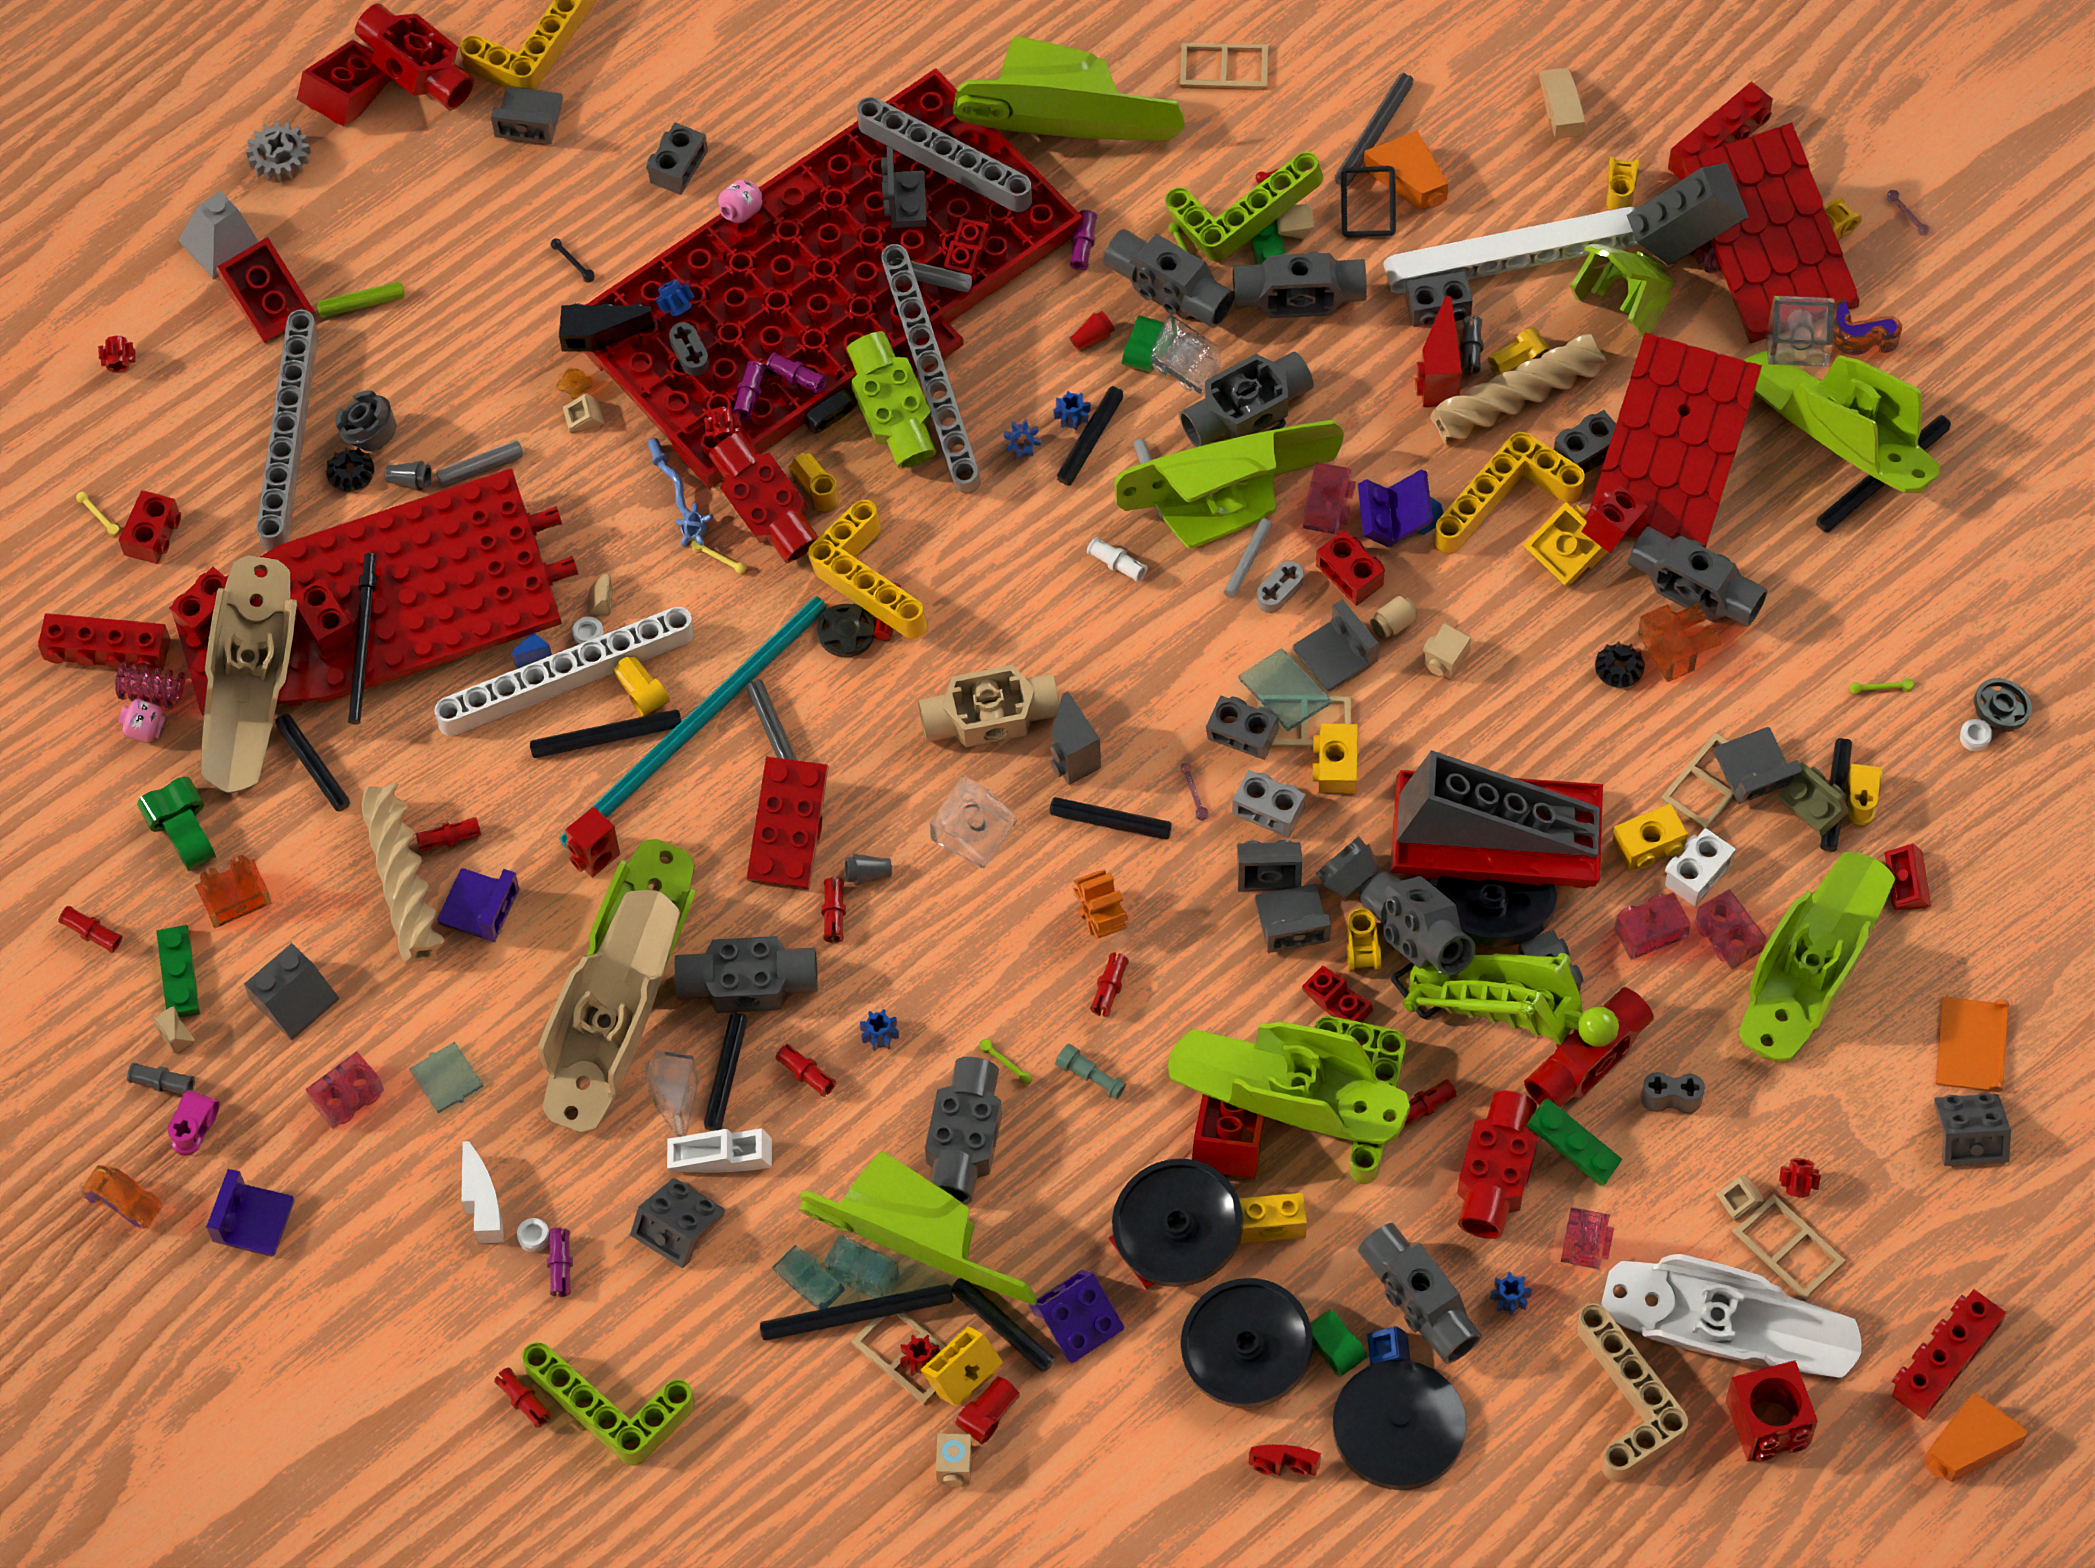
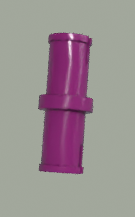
M1081 210L1079 212L1083 216V222L1072 236L1071 242L1074 246L1069 264L1070 267L1076 270H1086L1088 268L1090 250L1095 244L1096 238L1093 234L1097 213L1091 210Z
M776 352L772 353L767 360V370L787 378L788 382L793 385L800 384L817 394H820L826 385V376L806 368L805 364L800 361L793 362Z
M757 361L747 363L743 381L737 387L738 397L732 413H739L740 420L743 421L751 418L755 400L761 394L760 384L766 368Z
M555 1228L549 1231L550 1257L547 1258V1267L550 1268L551 1296H556V1292H558V1297H565L571 1294L570 1268L573 1266V1258L570 1257V1230L564 1229L563 1233L562 1228Z

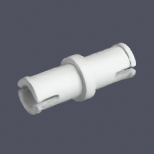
M1099 537L1093 538L1088 545L1087 554L1108 564L1110 570L1114 572L1118 570L1137 583L1146 575L1147 565L1128 556L1126 550L1120 547L1116 549Z

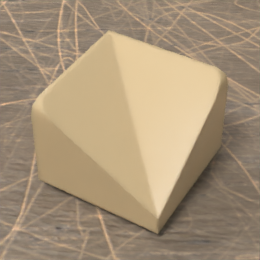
M174 1006L154 1018L159 1034L173 1053L178 1054L195 1042L193 1036L179 1019Z

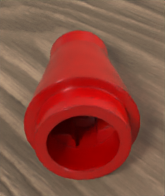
M1100 311L1097 314L1093 313L1069 339L1080 352L1086 347L1110 338V333L1115 331V328L1107 315Z

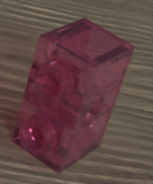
M1316 462L1304 510L1303 529L1338 535L1341 524L1347 525L1350 507L1346 506L1347 498L1353 499L1356 481L1351 480L1352 468Z
M1673 892L1665 896L1663 894L1656 895L1640 906L1635 907L1632 905L1622 909L1616 915L1614 929L1630 960L1688 938L1691 923Z

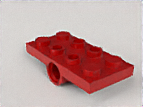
M766 756L746 877L748 881L810 889L816 845L819 843L822 830V807L829 770L827 764Z

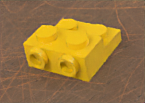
M1567 502L1523 545L1566 588L1588 567L1592 569L1608 553L1581 532L1587 523V520L1584 519L1586 512L1578 505L1572 508Z

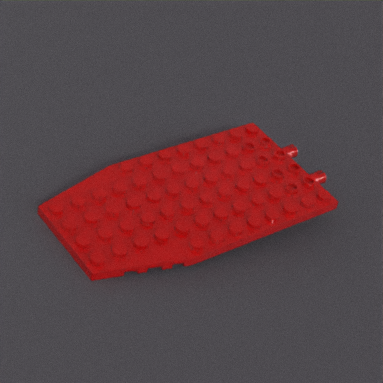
M512 468L281 544L260 556L279 560L290 570V595L321 578L324 579L328 587L334 585L343 600L339 603L342 611L348 608L356 622L352 629L355 635H357L361 591L358 589L359 576L363 574L364 555L366 553L376 554L375 576L378 579L377 590L373 592L364 690L530 635L533 632L536 633L562 624L551 586H553V582L579 574L573 556L546 565V562L543 563L535 536L537 532L562 525L557 506L530 515V512L527 513ZM259 569L255 572V575L263 578L266 576V572ZM255 595L254 599L250 601L254 607L262 605L258 595ZM324 601L318 602L315 606L321 605ZM296 608L286 680L279 690L276 705L288 704L289 706H297L307 701L324 703L351 695L356 638L324 655ZM198 611L191 613L189 616L195 615ZM175 621L199 709L204 716L208 683L205 664L209 636L200 643ZM333 624L328 629H332L338 624Z

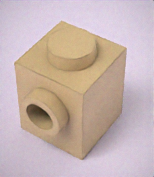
M1444 623L1435 637L1430 636L1424 645V666L1433 674L1444 676L1451 680L1470 653L1471 637Z

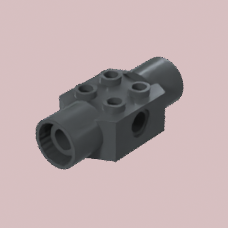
M1122 229L1113 237L1105 251L1103 258L1105 266L1129 279L1135 290L1144 299L1153 300L1160 304L1170 314H1177L1184 319L1191 315L1206 325L1215 328L1224 320L1232 306L1234 292L1215 281L1205 261L1158 234H1154L1145 241L1128 230Z
M1319 252L1295 255L1282 253L1269 256L1262 264L1233 266L1235 307L1259 306L1270 318L1330 316L1343 302L1366 301L1365 260H1336L1330 253Z
M1291 352L1274 362L1255 354L1205 380V398L1179 412L1181 425L1195 447L1210 444L1221 437L1233 439L1255 434L1287 417L1288 402L1313 389V378L1305 361L1296 352Z
M1649 526L1639 536L1628 560L1629 565L1649 575L1658 594L1711 622L1727 616L1749 627L1757 617L1768 594L1767 588L1742 576L1736 564L1732 563L1726 556L1713 553L1696 540H1689L1683 536L1672 539Z
M1382 871L1374 874L1366 881L1360 895L1361 903L1365 909L1371 911L1381 921L1384 939L1419 969L1433 965L1445 975H1455L1467 968L1475 954V943L1461 930L1456 904L1421 876L1401 881L1393 873Z
M776 936L712 940L706 953L675 955L674 967L677 999L708 998L716 1013L781 1010L789 993L818 992L815 947L784 949Z
M977 1057L958 1058L955 1061L950 1086L937 1090L925 1145L926 1164L932 1167L930 1182L955 1197L964 1205L972 1201L976 1179L990 1174L1002 1119L1001 1100L994 1095L999 1068L994 1063Z
M1388 1223L1378 1228L1361 1243L1358 1253L1384 1284L1386 1289L1385 1295L1388 1301L1394 1307L1399 1306L1409 1328L1415 1333L1419 1331L1446 1364L1462 1358L1478 1344L1482 1334L1468 1318L1460 1293L1420 1243L1408 1242L1394 1223Z

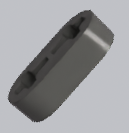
M682 322L674 325L669 333L670 343L683 370L691 376L702 375L709 367V359L699 335L689 323ZM684 335L686 338L688 337L689 344L685 345L678 336ZM693 353L695 358L700 360V363L695 364L691 361L690 354Z

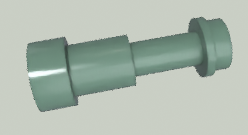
M1070 1043L1062 1049L1055 1062V1065L1064 1071L1070 1070L1084 1080L1088 1081L1090 1079L1108 1091L1107 1096L1109 1098L1118 1099L1126 1087V1083L1122 1081V1078L1117 1077L1114 1080L1096 1068L1097 1064L1082 1056L1080 1050Z

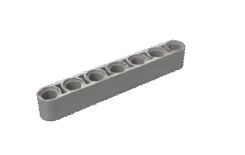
M866 97L858 102V126L864 134L889 147L893 146L894 150L1012 211L1023 212L1031 206V181L1026 175L877 98Z

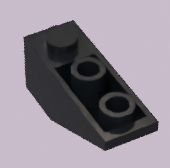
M579 303L561 305L559 339L562 352H593L653 328L654 321L651 306L633 304L631 306H614L612 304L583 305Z

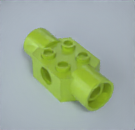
M882 331L870 333L853 341L846 348L857 373L852 379V390L875 443L889 446L899 469L910 468L930 459L937 452L926 428L931 422V411L908 358L895 357L887 336Z

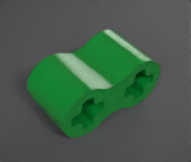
M1139 315L1135 321L1132 334L1126 343L1122 356V365L1151 373L1165 342L1168 323Z
M180 777L162 789L144 794L139 798L137 806L150 830L159 832L165 830L162 822L188 809H191L193 814L196 815L203 809L204 803L192 780L189 777Z
M191 809L162 822L171 843L187 871L216 858L208 838Z
M1327 1310L1310 1323L1313 1332V1348L1322 1355L1328 1366L1337 1376H1343L1367 1358V1353L1362 1344L1350 1333L1333 1310Z

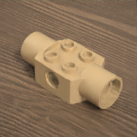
M1013 665L952 676L946 694L918 699V705L926 742L956 737L966 748L1026 736L1031 721L1057 716L1059 699L1052 673L1025 678Z

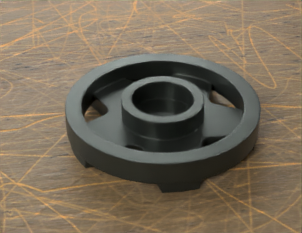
M839 604L829 607L818 622L817 633L819 642L826 651L835 656H857L866 651L874 640V621L871 615L857 604ZM863 617L868 624L861 622V618ZM827 622L830 627L822 632L823 626ZM859 639H867L862 645L857 647ZM840 643L842 649L835 648L830 644Z
M1993 678L1986 680L1979 686L1974 696V706L1980 720H1984L1989 725L2003 730V732H2011L2022 727L2028 721L2032 712V704L2028 694L2019 685L2006 679ZM2000 686L2002 688L1999 691H1996L1991 687ZM2016 694L2019 696L2023 703L2016 701Z

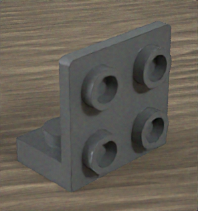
M507 87L501 108L493 107L491 114L495 137L552 144L563 102L562 93Z
M893 146L887 147V157L881 158L884 215L891 218V228L926 227L924 171L895 172Z
M1342 599L1332 605L1331 621L1295 643L1293 651L1325 690L1329 692L1378 661L1379 642Z
M1769 727L1718 745L1713 750L1738 805L1786 787L1792 781L1798 779L1802 773L1798 760L1787 764Z
M1316 884L1272 891L1255 896L1268 953L1330 942V919L1328 914L1324 915Z
M1980 1093L1978 1095H1948L1934 1098V1106L1943 1130L1942 1160L1944 1166L2009 1162L2011 1128L1998 1094Z
M672 1178L638 1207L630 1236L683 1268L690 1262L697 1238L724 1216L725 1209L690 1188L687 1184Z

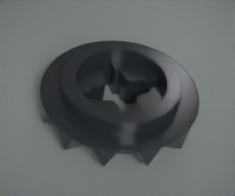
M346 447L340 453L334 452L333 458L327 460L326 475L333 487L341 491H356L365 487L371 481L374 475V464L369 453L365 454L360 448L350 450ZM348 462H351L354 467L353 472H351L352 477H349V473L346 471V464Z
M1620 641L1615 645L1609 646L1606 644L1605 648L1597 654L1595 660L1596 673L1609 686L1616 688L1632 686L1640 680L1644 673L1645 662L1643 661L1642 654L1636 651L1632 644L1627 646L1621 644ZM1615 658H1618L1619 661L1626 660L1625 669H1622L1620 666L1614 667Z

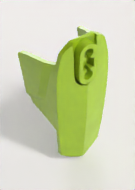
M1586 245L1584 250L1590 252L1574 281L1569 285L1574 297L1581 301L1591 289L1592 293L1605 296L1611 284L1624 277L1628 280V296L1620 310L1629 314L1628 321L1635 327L1642 340L1645 332L1652 334L1669 303L1670 291L1675 283L1673 278L1663 271L1666 264L1652 255L1641 251L1634 254L1607 245Z

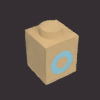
M937 1433V1483H943L947 1487H960L963 1483L970 1484L971 1434Z

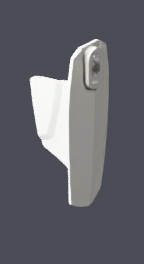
M1683 1254L1663 1257L1658 1264L1621 1261L1608 1273L1601 1305L1609 1312L1618 1325L1661 1343L1768 1367L1796 1360L1800 1373L1840 1379L1852 1369L1861 1354V1336L1855 1319L1791 1298L1785 1294L1781 1287L1771 1284L1763 1276ZM1616 1287H1622L1627 1292V1295L1623 1298H1617L1614 1296L1613 1290ZM1648 1295L1656 1296L1658 1300L1657 1305L1653 1307L1647 1305L1645 1297Z

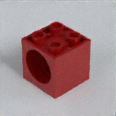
M1796 1360L1731 1378L1726 1404L1747 1461L1755 1459L1758 1462L1768 1461L1774 1458L1777 1453L1789 1450V1453H1797L1805 1450L1811 1444L1818 1420ZM1774 1402L1785 1407L1790 1412L1792 1420L1784 1426H1771L1760 1421L1752 1410L1758 1403Z

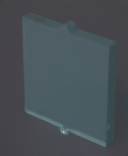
M455 1042L436 1053H429L428 1058L409 1068L437 1113L442 1112L457 1102H464L465 1097L484 1087Z

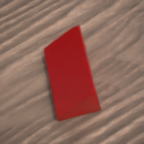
M1914 843L1884 852L1886 867L1896 878L1890 891L1893 909L1905 910L1930 907L1931 901L1922 850Z

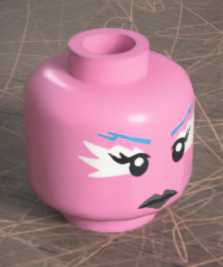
M746 180L733 182L721 191L718 197L720 213L725 219L734 223L741 224L758 213L762 207L760 189L754 183Z
M135 699L130 707L123 706L118 723L123 724L124 736L148 744L154 738H160L167 716L163 715L161 706L141 699Z

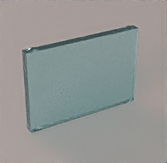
M1282 648L1241 673L1238 678L1267 709H1270L1278 716V721L1287 731H1290L1331 704V699Z

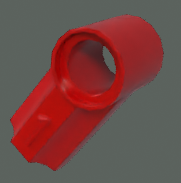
M997 1376L976 1402L971 1401L962 1409L955 1421V1425L965 1433L971 1434V1437L981 1445L986 1443L996 1431L999 1420L1020 1397V1392L1007 1379Z

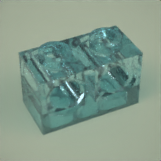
M839 1234L824 1260L826 1276L872 1298L888 1296L899 1278L898 1262L842 1234Z

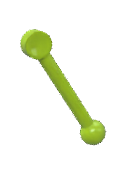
M1171 223L1168 231L1174 235L1179 247L1188 252L1179 234V225Z
M1905 678L1902 682L1863 685L1853 682L1850 685V691L1853 694H1858L1866 690L1902 688L1903 691L1909 692L1914 687V681L1910 678Z
M989 1039L981 1040L979 1046L983 1053L993 1055L1019 1076L1022 1084L1031 1083L1032 1075L1030 1073L1021 1071L995 1050Z

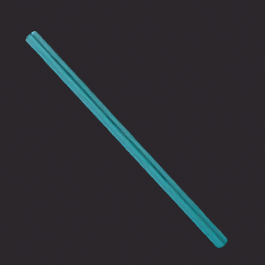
M818 596L813 597L593 806L607 818L826 610L825 602ZM565 831L559 839L561 844L567 848L566 843L568 840Z

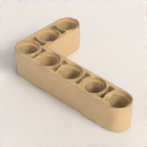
M1590 1303L1585 1305L1580 1311L1577 1333L1644 1421V1423L1610 1444L1604 1453L1602 1462L1604 1475L1611 1481L1621 1482L1678 1446L1685 1438L1688 1417L1609 1312L1602 1305ZM1588 1319H1595L1598 1322H1600L1601 1325L1598 1327H1590L1585 1323V1321ZM1616 1345L1620 1348V1352L1610 1353L1605 1349V1346ZM1628 1370L1636 1371L1640 1375V1377L1637 1379H1630L1624 1374V1372ZM1648 1396H1654L1660 1401V1403L1657 1405H1650L1644 1400V1398ZM1667 1422L1676 1423L1680 1427V1429L1677 1431H1670L1665 1428L1664 1424ZM1639 1440H1648L1653 1444V1447L1643 1449L1637 1442ZM1614 1457L1622 1458L1626 1465L1622 1467L1614 1466L1610 1459Z

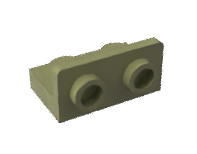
M1801 762L1802 773L1798 779L1792 781L1782 790L1778 797L1786 807L1822 837L1849 813L1845 803L1847 796L1836 784L1830 786L1825 782L1826 778L1816 767L1813 766L1810 769Z

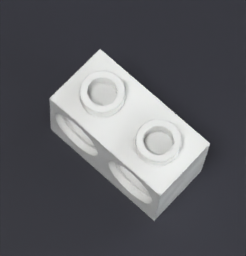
M1707 828L1699 836L1694 834L1684 847L1685 852L1680 858L1673 857L1665 869L1667 873L1665 886L1694 907L1697 906L1733 864L1736 852L1734 847ZM1702 852H1709V853L1713 854L1714 856H1713V857H1705V856H1703L1701 853H1702ZM1683 874H1691V875H1693L1695 878H1694V879H1686V878H1684L1682 875H1683Z

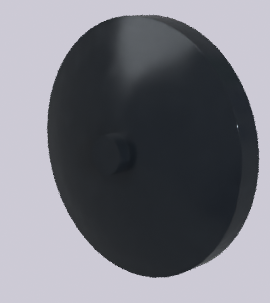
M1441 876L1439 879H1431L1430 884L1456 904L1461 930L1478 945L1509 946L1528 941L1544 931L1555 914L1557 892L1553 884L1544 883L1542 886L1491 879L1477 881Z
M1191 1159L1164 1160L1140 1171L1121 1191L1112 1217L1113 1237L1125 1263L1143 1279L1169 1287L1193 1285L1219 1272L1235 1254L1241 1241L1244 1225L1240 1200L1228 1179L1212 1166Z
M1258 1278L1230 1280L1206 1292L1191 1308L1181 1333L1182 1359L1194 1384L1212 1400L1236 1408L1264 1406L1287 1395L1304 1377L1313 1354L1312 1327L1301 1303L1282 1286Z
M1390 1360L1373 1364L1361 1370L1347 1382L1335 1404L1333 1436L1340 1456L1356 1475L1378 1487L1392 1490H1409L1428 1485L1442 1477L1453 1466L1464 1444L1466 1415L1457 1391L1440 1373L1417 1362Z

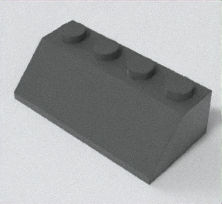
M1727 163L1700 168L1626 215L1637 243L1668 265L1676 263L1749 218Z

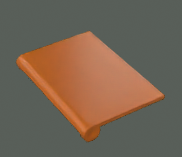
M1942 997L1936 1085L1992 1092L2003 1091L2009 1002L2007 1000L2000 999L1993 1003Z

